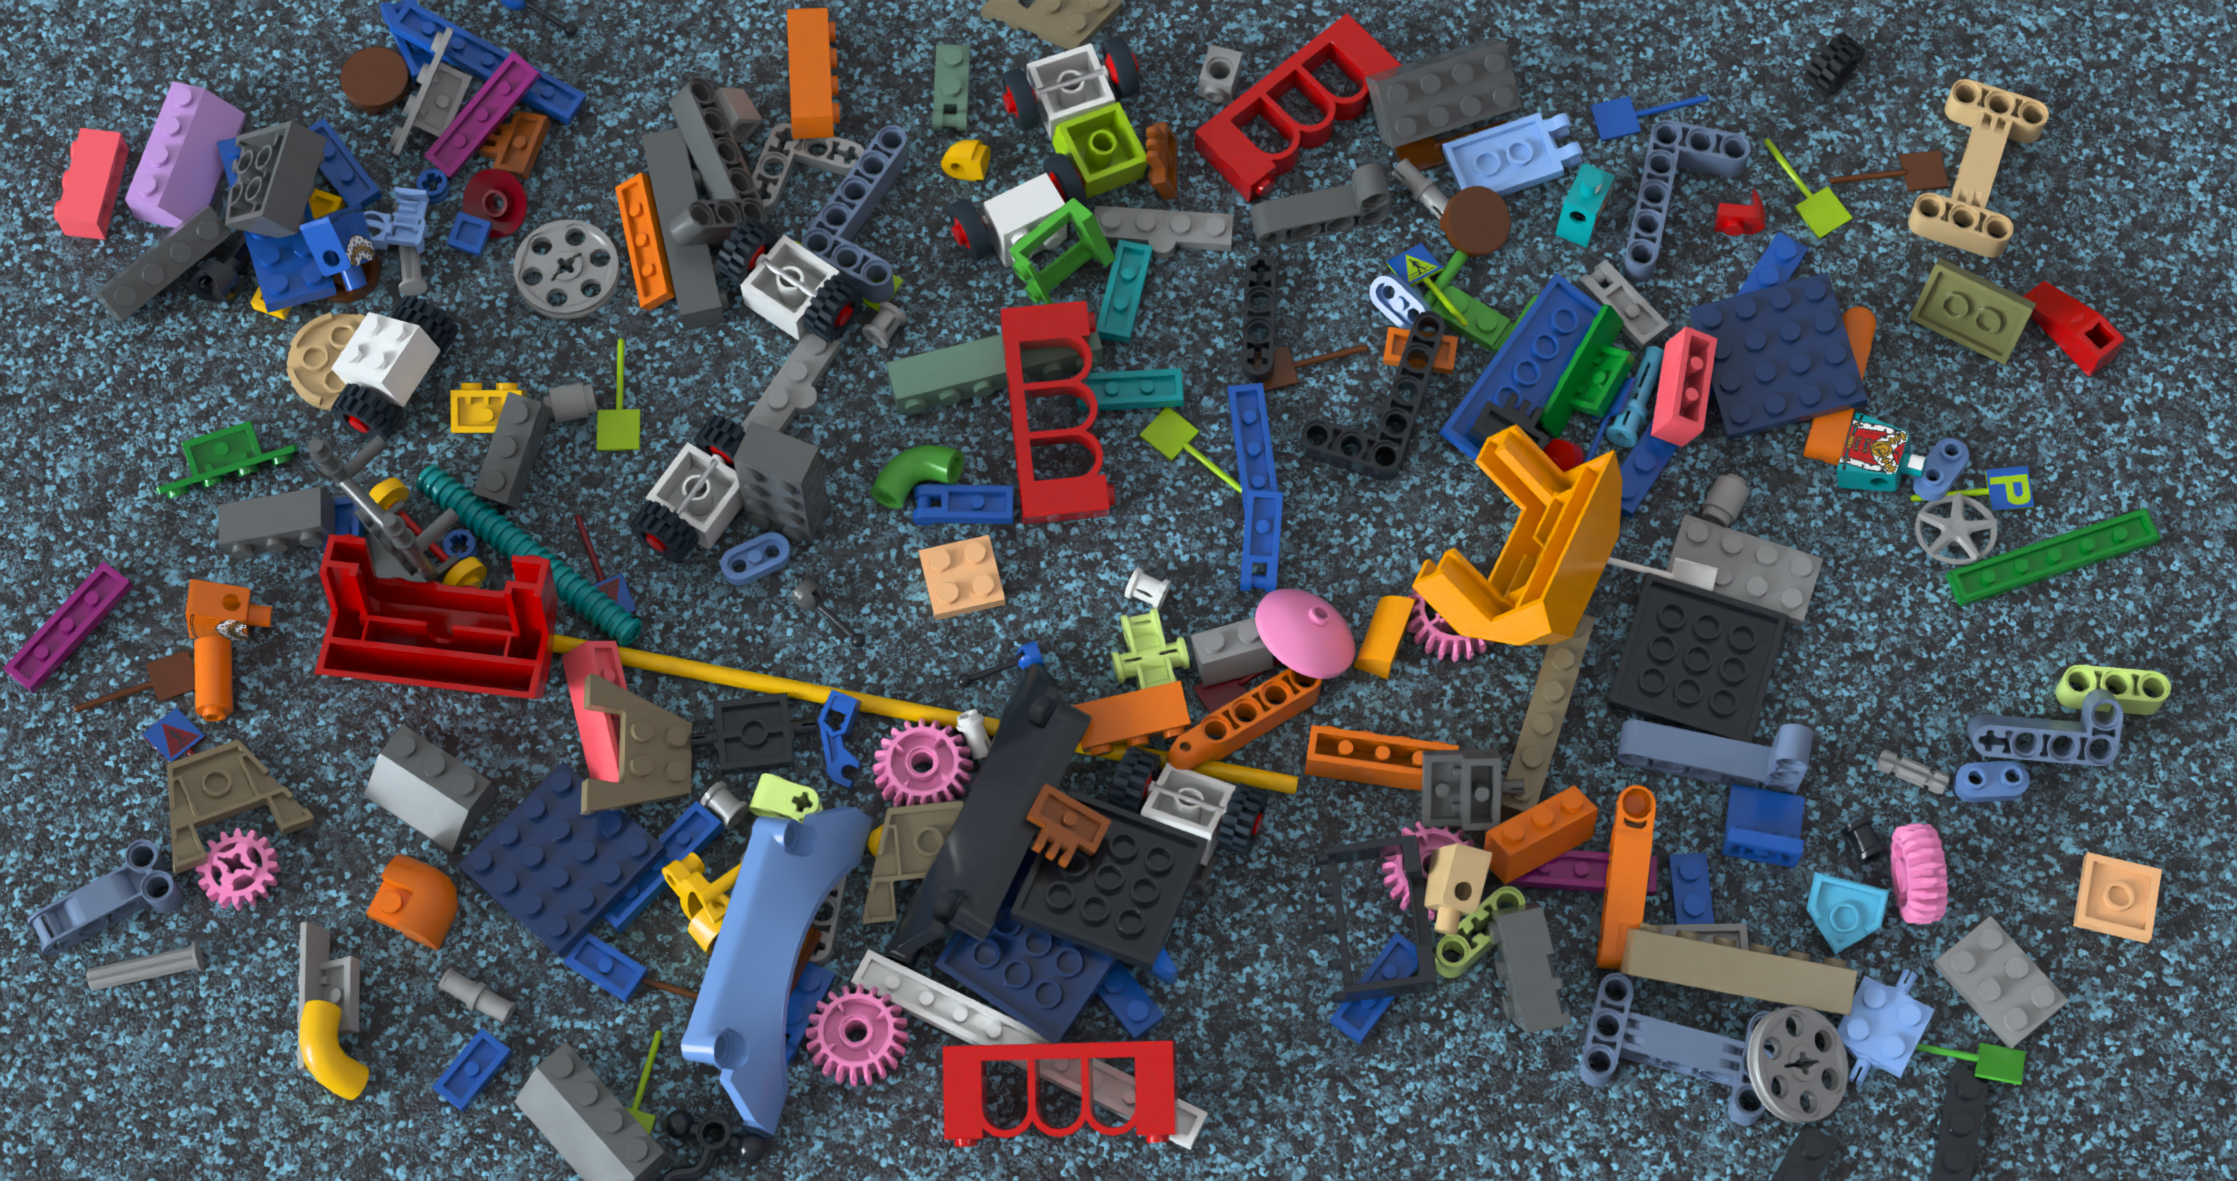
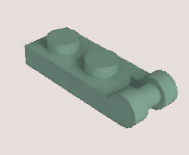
M936 44L932 129L935 131H943L944 127H956L957 131H967L970 45ZM944 111H957V114H944Z

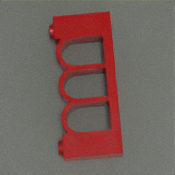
M1346 13L1196 130L1194 149L1250 203L1258 196L1263 197L1273 189L1276 176H1281L1291 171L1297 163L1300 148L1309 149L1321 146L1332 136L1335 120H1352L1365 111L1370 98L1366 76L1401 66V64ZM1330 59L1359 87L1360 92L1346 98L1335 96L1325 89L1311 73ZM1295 86L1322 112L1325 119L1316 125L1307 126L1299 124L1275 101ZM1260 114L1287 140L1290 146L1281 153H1266L1257 148L1239 129Z
M1086 301L1002 308L1000 320L1022 525L1108 517L1109 506H1115L1113 484L1107 485L1106 474L1099 475L1103 464V450L1100 442L1090 433L1096 422L1098 403L1095 394L1085 385L1092 367V353L1088 344L1090 333H1096L1094 311H1087ZM1067 347L1076 351L1082 358L1084 367L1073 378L1023 383L1021 350ZM1072 395L1081 399L1088 408L1089 416L1080 426L1029 432L1025 401L1027 398ZM1074 443L1086 447L1092 453L1094 466L1085 475L1034 481L1031 447Z
M1176 1040L943 1046L944 1140L955 1139V1147L978 1146V1139L988 1138V1133L996 1137L1009 1138L1024 1134L1034 1124L1047 1135L1062 1137L1077 1133L1089 1123L1093 1129L1105 1135L1115 1136L1128 1133L1136 1127V1135H1146V1143L1169 1142V1135L1179 1133ZM1135 1057L1136 1106L1134 1114L1130 1121L1123 1126H1109L1102 1122L1095 1112L1093 1058ZM1081 1058V1113L1076 1122L1066 1128L1055 1127L1047 1122L1041 1110L1039 1059ZM1027 1060V1115L1023 1122L1014 1129L1000 1127L989 1116L987 1107L986 1061Z

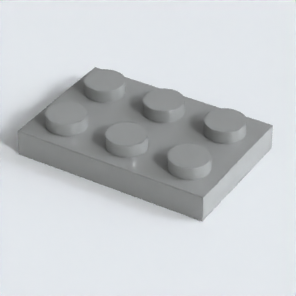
M1991 916L1933 963V966L2003 1043L2011 1049L2022 1042L2069 1001Z

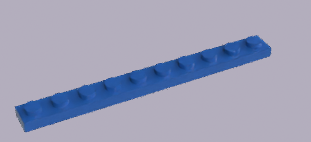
M1778 231L1736 296L1789 282L1807 255L1809 248ZM1711 384L1709 390L1708 403L1714 395ZM1653 420L1620 468L1623 480L1621 514L1629 519H1632L1679 448L1678 445L1651 436Z

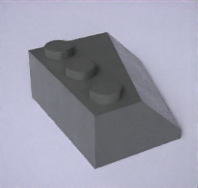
M293 120L236 136L235 146L240 148L241 152L240 159H235L232 165V172L237 174V182L229 190L225 225L233 229L275 238L297 234L300 230L299 225L304 224L305 207L315 189L314 179L318 167L324 160L325 153L323 150L327 138Z

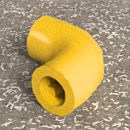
M308 1001L304 1005L299 1045L304 1063L319 1083L347 1100H354L360 1095L367 1084L369 1069L366 1065L348 1057L340 1047L338 1028L342 1010L337 1005L327 1001Z

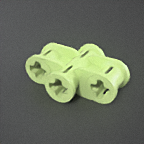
M1157 608L1150 609V613L1129 618L1127 615L1120 616L1122 631L1129 652L1119 654L1116 651L1111 653L1118 684H1123L1125 679L1136 677L1138 690L1176 682L1173 668L1183 667L1184 670L1190 668L1188 651L1183 637H1178L1176 642L1165 644Z

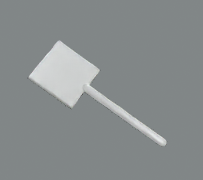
M1609 557L1606 563L1646 574L1649 572L1713 592L1718 571L1716 567L1676 557L1672 573Z

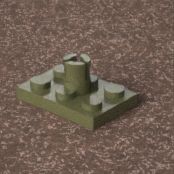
M1939 257L1909 319L2005 365L2037 303Z

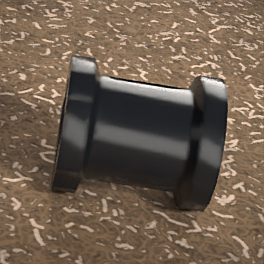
M1870 816L1852 822L1841 831L1843 837L1849 838L1858 855L1856 860L1859 865L1872 862L1889 850L1887 845L1881 844L1871 826L1873 820Z

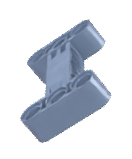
M1611 973L1602 979L1595 995L1579 1065L1580 1077L1586 1084L1592 1087L1606 1085L1610 1081L1620 1057L1732 1086L1728 1104V1112L1731 1119L1741 1126H1750L1760 1120L1766 1107L1759 1100L1752 1086L1747 1068V1054L1754 1028L1770 1012L1762 1011L1756 1013L1746 1027L1741 1041L1629 1012L1633 997V984L1631 980L1621 973ZM1615 988L1622 993L1624 999L1613 1001L1607 997L1605 990ZM1607 1023L1614 1028L1616 1034L1610 1037L1604 1036L1598 1031L1597 1025ZM1768 1039L1764 1043V1051L1767 1057L1772 1059L1774 1056V1046ZM1600 1059L1606 1064L1608 1069L1605 1072H1596L1590 1067L1589 1061ZM1743 1097L1752 1099L1757 1106V1110L1753 1112L1744 1110L1740 1106L1739 1099Z

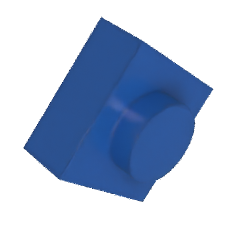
M458 211L446 244L450 248L482 257L493 225L490 221Z

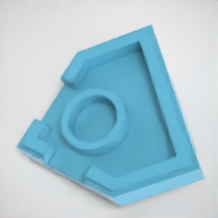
M1815 872L1806 911L1835 955L1882 927L1890 890Z

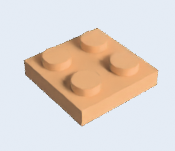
M989 535L919 550V557L935 621L1006 605Z
M2087 852L2083 860L2073 926L2148 943L2152 939L2162 869Z

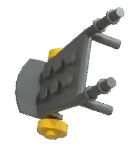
M379 435L371 440L344 466L342 459L333 454V449L329 443L319 438H313L309 441L308 448L312 460L320 463L322 472L332 477L358 508L354 514L371 533L366 540L377 577L388 579L401 577L408 581L423 583L436 581L443 585L458 587L472 585L480 589L487 575V568L476 557H468L461 561L454 554L449 558L435 543L444 532L460 519L450 507L423 531L408 516L411 510L405 502L409 496V489L398 478L393 477L384 480L374 486L369 494L353 479L359 471L388 446ZM427 548L441 561L442 564L439 567H436L425 555L424 551Z

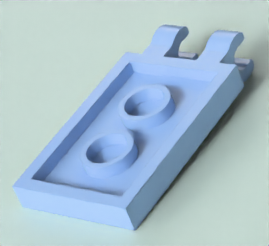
M1539 112L1445 143L1442 149L1459 191L1471 186H1483L1495 191L1499 196L1564 176L1563 167H1576L1583 162L1580 157L1583 155V151L1579 142H1572L1561 148H1558L1555 139L1565 138L1570 135L1568 127L1571 126V123L1566 113L1558 114L1543 121Z

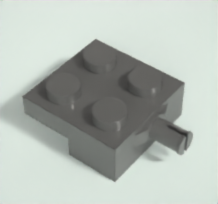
M1497 749L1422 751L1423 827L1461 826L1463 831L1490 830L1500 824L1502 795H1524V779L1502 780V758Z

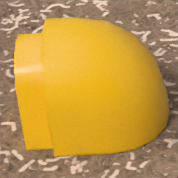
M965 139L958 141L950 146L944 154L941 167L947 175L956 179L968 181L984 180L990 163V147L983 145L981 140Z

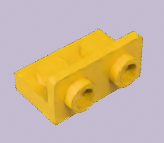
M460 383L461 390H450L451 433H494L508 392L527 397V390H517V383H496V390H482V383Z

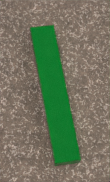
M2143 508L1948 571L1946 578L1961 608L2158 544L2161 537L2147 509Z

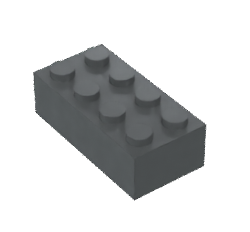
M1490 37L1365 77L1381 141L1392 148L1522 107L1506 41L1496 37Z
M751 422L733 458L746 517L751 524L758 528L768 529L770 527L780 531L789 540L795 542L804 540L812 544L830 508L819 447Z

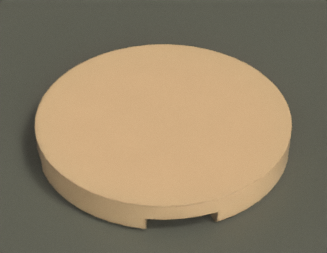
M327 313L305 324L294 336L290 343L291 348L288 355L287 372L296 392L309 404L331 411L332 405L346 386L331 368L359 328L361 322L365 319V315L360 313L358 315Z

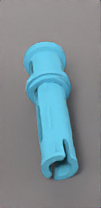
M1649 346L1645 349V354L1635 375L1636 381L1621 414L1617 415L1614 424L1609 426L1606 431L1607 438L1615 445L1625 448L1636 445L1638 440L1636 433L1640 423H1643L1647 418L1646 404L1662 368L1664 350L1658 347Z

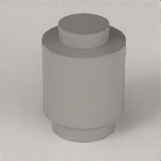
M583 382L549 388L550 396L543 397L544 404L552 409L550 417H554L556 423L590 417L589 413L598 412L592 384L583 385Z
M1735 474L1718 476L1702 505L1704 510L1701 515L1702 518L1727 528L1729 524L1734 523L1750 494L1749 489L1746 487V481Z

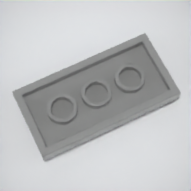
M1685 514L1666 571L1672 573L1675 557L1716 567L1718 571L1713 592L1787 614L1786 622L1801 627L1823 558Z

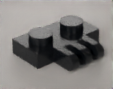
M1515 392L1510 394L1503 408L1488 400L1469 431L1470 435L1485 443L1488 437L1517 424L1541 450L1549 436L1534 428L1543 409L1537 406L1532 411L1531 416L1526 415L1531 404L1526 399L1523 400L1519 409H1516L1513 406L1517 402L1519 395Z

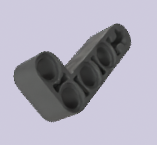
M1370 163L1362 165L1353 171L1351 184L1260 202L1254 205L1249 213L1258 244L1267 247L1379 224L1389 216L1391 196L1382 165Z

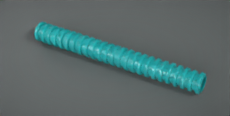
M437 464L426 467L420 473L416 481V489L419 492H424L428 499H432L436 505H441L444 511L450 507L460 517L458 521L461 524H465L466 528L470 531L474 530L475 535L482 537L484 542L491 543V547L495 550L499 549V553L507 556L509 561L512 560L513 555H538L544 559H550L558 598L561 601H566L570 608L575 607V611L578 614H583L587 621L592 620V624L595 627H600L604 634L609 633V637L612 640H617L621 647L631 644L638 637L642 629L641 620L638 618L634 619L632 613L625 612V608L621 605L617 606L615 600L608 599L607 594L600 592L598 587L591 586V582L583 579L581 574L574 573V569L570 566L566 567L564 561L557 560L556 555L553 553L549 554L548 549L541 547V544L536 540L532 541V537L524 534L522 529L515 528V524L511 521L507 522L505 516L499 515V512L494 508L490 509L488 503L482 502L480 497L474 496L471 490H466L463 484L457 483L454 477H449L446 471H441Z

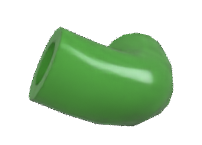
M922 445L907 449L888 462L877 476L870 489V494L882 505L898 509L902 507L911 489L920 482L935 480L954 485L959 480L963 471V452L946 446Z

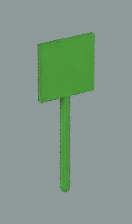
M1918 1043L1915 1049L1917 1051L1977 1062L1975 1077L2018 1085L2022 1083L2026 1051L1979 1043L1978 1054Z

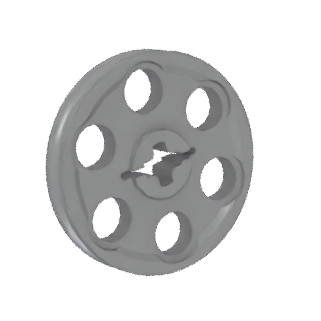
M558 220L540 226L524 239L514 259V277L521 297L533 310L554 319H577L594 313L612 297L620 278L618 255L610 238L594 225L579 220ZM573 233H581L586 237L585 241L578 246H572L566 242L568 236ZM539 242H548L552 246L550 252L545 255L535 254L533 247ZM603 253L610 257L609 263L603 267H597L591 263L592 258L597 254ZM563 265L567 268L572 266L573 272L565 271L561 273L560 267ZM530 272H538L543 276L539 284L532 286L524 283V277ZM588 284H597L601 287V292L595 297H586L582 294L583 288ZM555 293H562L567 296L566 303L559 307L550 305L548 299Z
M1792 1006L1770 1012L1755 1027L1749 1041L1747 1065L1752 1086L1762 1104L1776 1117L1791 1123L1816 1121L1832 1113L1839 1105L1846 1090L1848 1061L1843 1042L1830 1021L1811 1008ZM1789 1016L1796 1024L1794 1036H1791L1786 1028V1021ZM1817 1032L1823 1036L1825 1041V1047L1822 1052L1815 1045V1035ZM1766 1039H1769L1774 1046V1056L1772 1059L1768 1058L1764 1051ZM1795 1061L1812 1062L1811 1065L1801 1066V1068L1784 1067L1785 1064L1795 1063ZM1824 1070L1829 1072L1832 1079V1085L1829 1090L1822 1083V1073ZM1773 1077L1781 1084V1094L1779 1097H1776L1771 1090ZM1802 1093H1805L1810 1101V1108L1807 1113L1803 1111L1800 1105Z

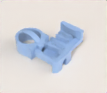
M396 187V203L399 204L398 212H393L392 216L391 214L377 211L364 212L367 226L382 230L377 236L370 237L373 248L387 250L388 244L416 247L417 253L420 254L424 251V238H427L429 232L425 221L429 203L427 191Z

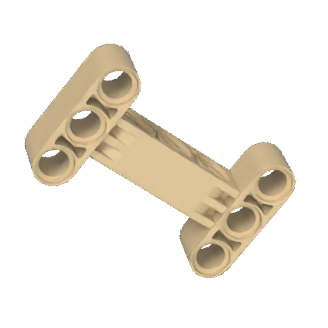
M1962 79L1955 82L1945 103V113L1950 120L1972 127L1951 196L1948 198L1935 193L1920 195L1914 203L1908 218V225L1913 233L1921 237L1985 257L1994 258L2004 253L2014 231L2012 221L2008 217L1985 209L2007 138L2021 143L2035 142L2041 136L2047 123L2049 111L2044 103L2036 99L1974 80ZM1959 99H1963L1968 103L1961 102ZM1992 109L1998 110L2001 113H1996ZM1921 212L1929 213L1932 217H1927ZM1955 223H1961L1965 225L1966 228L1959 227ZM1989 233L1996 234L2000 238H1994Z

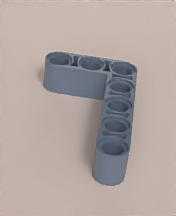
M1662 120L1653 126L1623 261L1625 277L1630 281L1641 283L1651 278L1654 272L1676 167L1729 178L1740 176L1746 168L1751 152V145L1748 139L1740 134L1673 120ZM1659 140H1667L1670 144H1664ZM1693 147H1701L1704 151H1698ZM1727 154L1737 155L1738 158H1732ZM1653 169H1660L1665 173H1657ZM1646 199H1655L1659 203H1651ZM1647 228L1651 230L1652 233L1642 232L1640 229ZM1641 258L1647 263H1638L1634 259Z
M896 125L885 126L876 134L802 238V247L839 270L841 276L863 290V298L874 303L886 302L893 296L894 280L892 267L884 259L851 243V241L909 160L907 134L904 129ZM897 146V148L890 149L888 147ZM873 171H878V172H880V173H877V174H869V173H871V172H873ZM853 197H861L858 200H851ZM834 223H843L842 225H839V226H833V225H832V224H834ZM818 248L825 249V250H823V251H821V252H814V251H813V250L818 249ZM845 264H854L851 267H842ZM875 279H883V280H884V281H882V282H880V283H874V282H872V281L875 280Z
M1626 720L1622 723L1616 757L1619 762L1634 767L1726 786L1737 784L1795 795L1808 770L1814 731L1800 724H1784L1779 728L1772 746L1767 747L1641 720Z

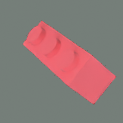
M80 128L78 139L74 140L71 145L70 154L72 161L70 168L63 174L61 201L58 200L54 208L55 221L60 225L64 235L106 239L129 153V148L121 132Z
M1686 326L1665 343L1651 436L1683 447L1703 432L1717 338Z

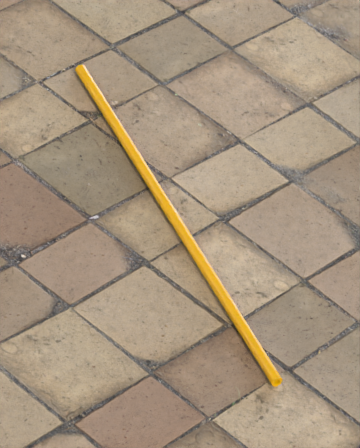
M554 634L553 652L566 654L589 640ZM617 646L621 664L638 669L773 695L787 693L789 698L820 704L826 703L833 689L862 701L859 711L918 722L922 718L925 720V724L929 725L936 719L939 721L940 727L950 725L955 730H957L956 725L958 724L957 717L963 713ZM984 716L982 723L988 736L994 737L1000 719ZM1079 742L1074 752L1092 756L1091 752H1083ZM1127 744L1114 746L1112 753L1097 757L1122 761L1128 746ZM1137 747L1160 755V769H1164L1167 764V751ZM1209 760L1192 770L1220 781L1236 784L1243 783L1252 787L1293 795L1296 794L1299 779L1297 776Z

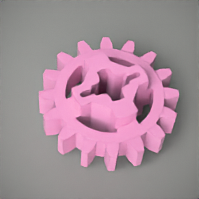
M236 828L234 837L230 838L223 831L220 833L221 842L218 844L212 840L207 842L211 851L206 853L208 863L196 867V872L199 876L203 877L198 881V884L203 891L208 890L206 896L211 902L218 899V903L224 909L229 906L230 902H233L234 907L239 911L242 909L243 902L248 901L252 907L257 906L255 897L261 895L267 899L269 897L265 889L267 885L277 886L278 884L272 874L281 871L279 864L274 861L279 856L274 848H269L271 844L265 836L258 840V835L254 830H250L247 836L244 837L240 828ZM256 852L261 856L262 868L255 864L257 859L255 856ZM215 871L222 875L220 878L221 886L216 883Z

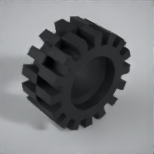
M1844 32L1837 34L1835 38L1829 41L1828 46H1824L1821 54L1816 56L1815 62L1810 65L1809 71L1805 74L1806 78L1804 81L1825 98H1830L1831 95L1837 92L1838 88L1841 89L1844 86L1846 80L1850 79L1852 72L1856 71L1858 64L1863 60L1866 49Z

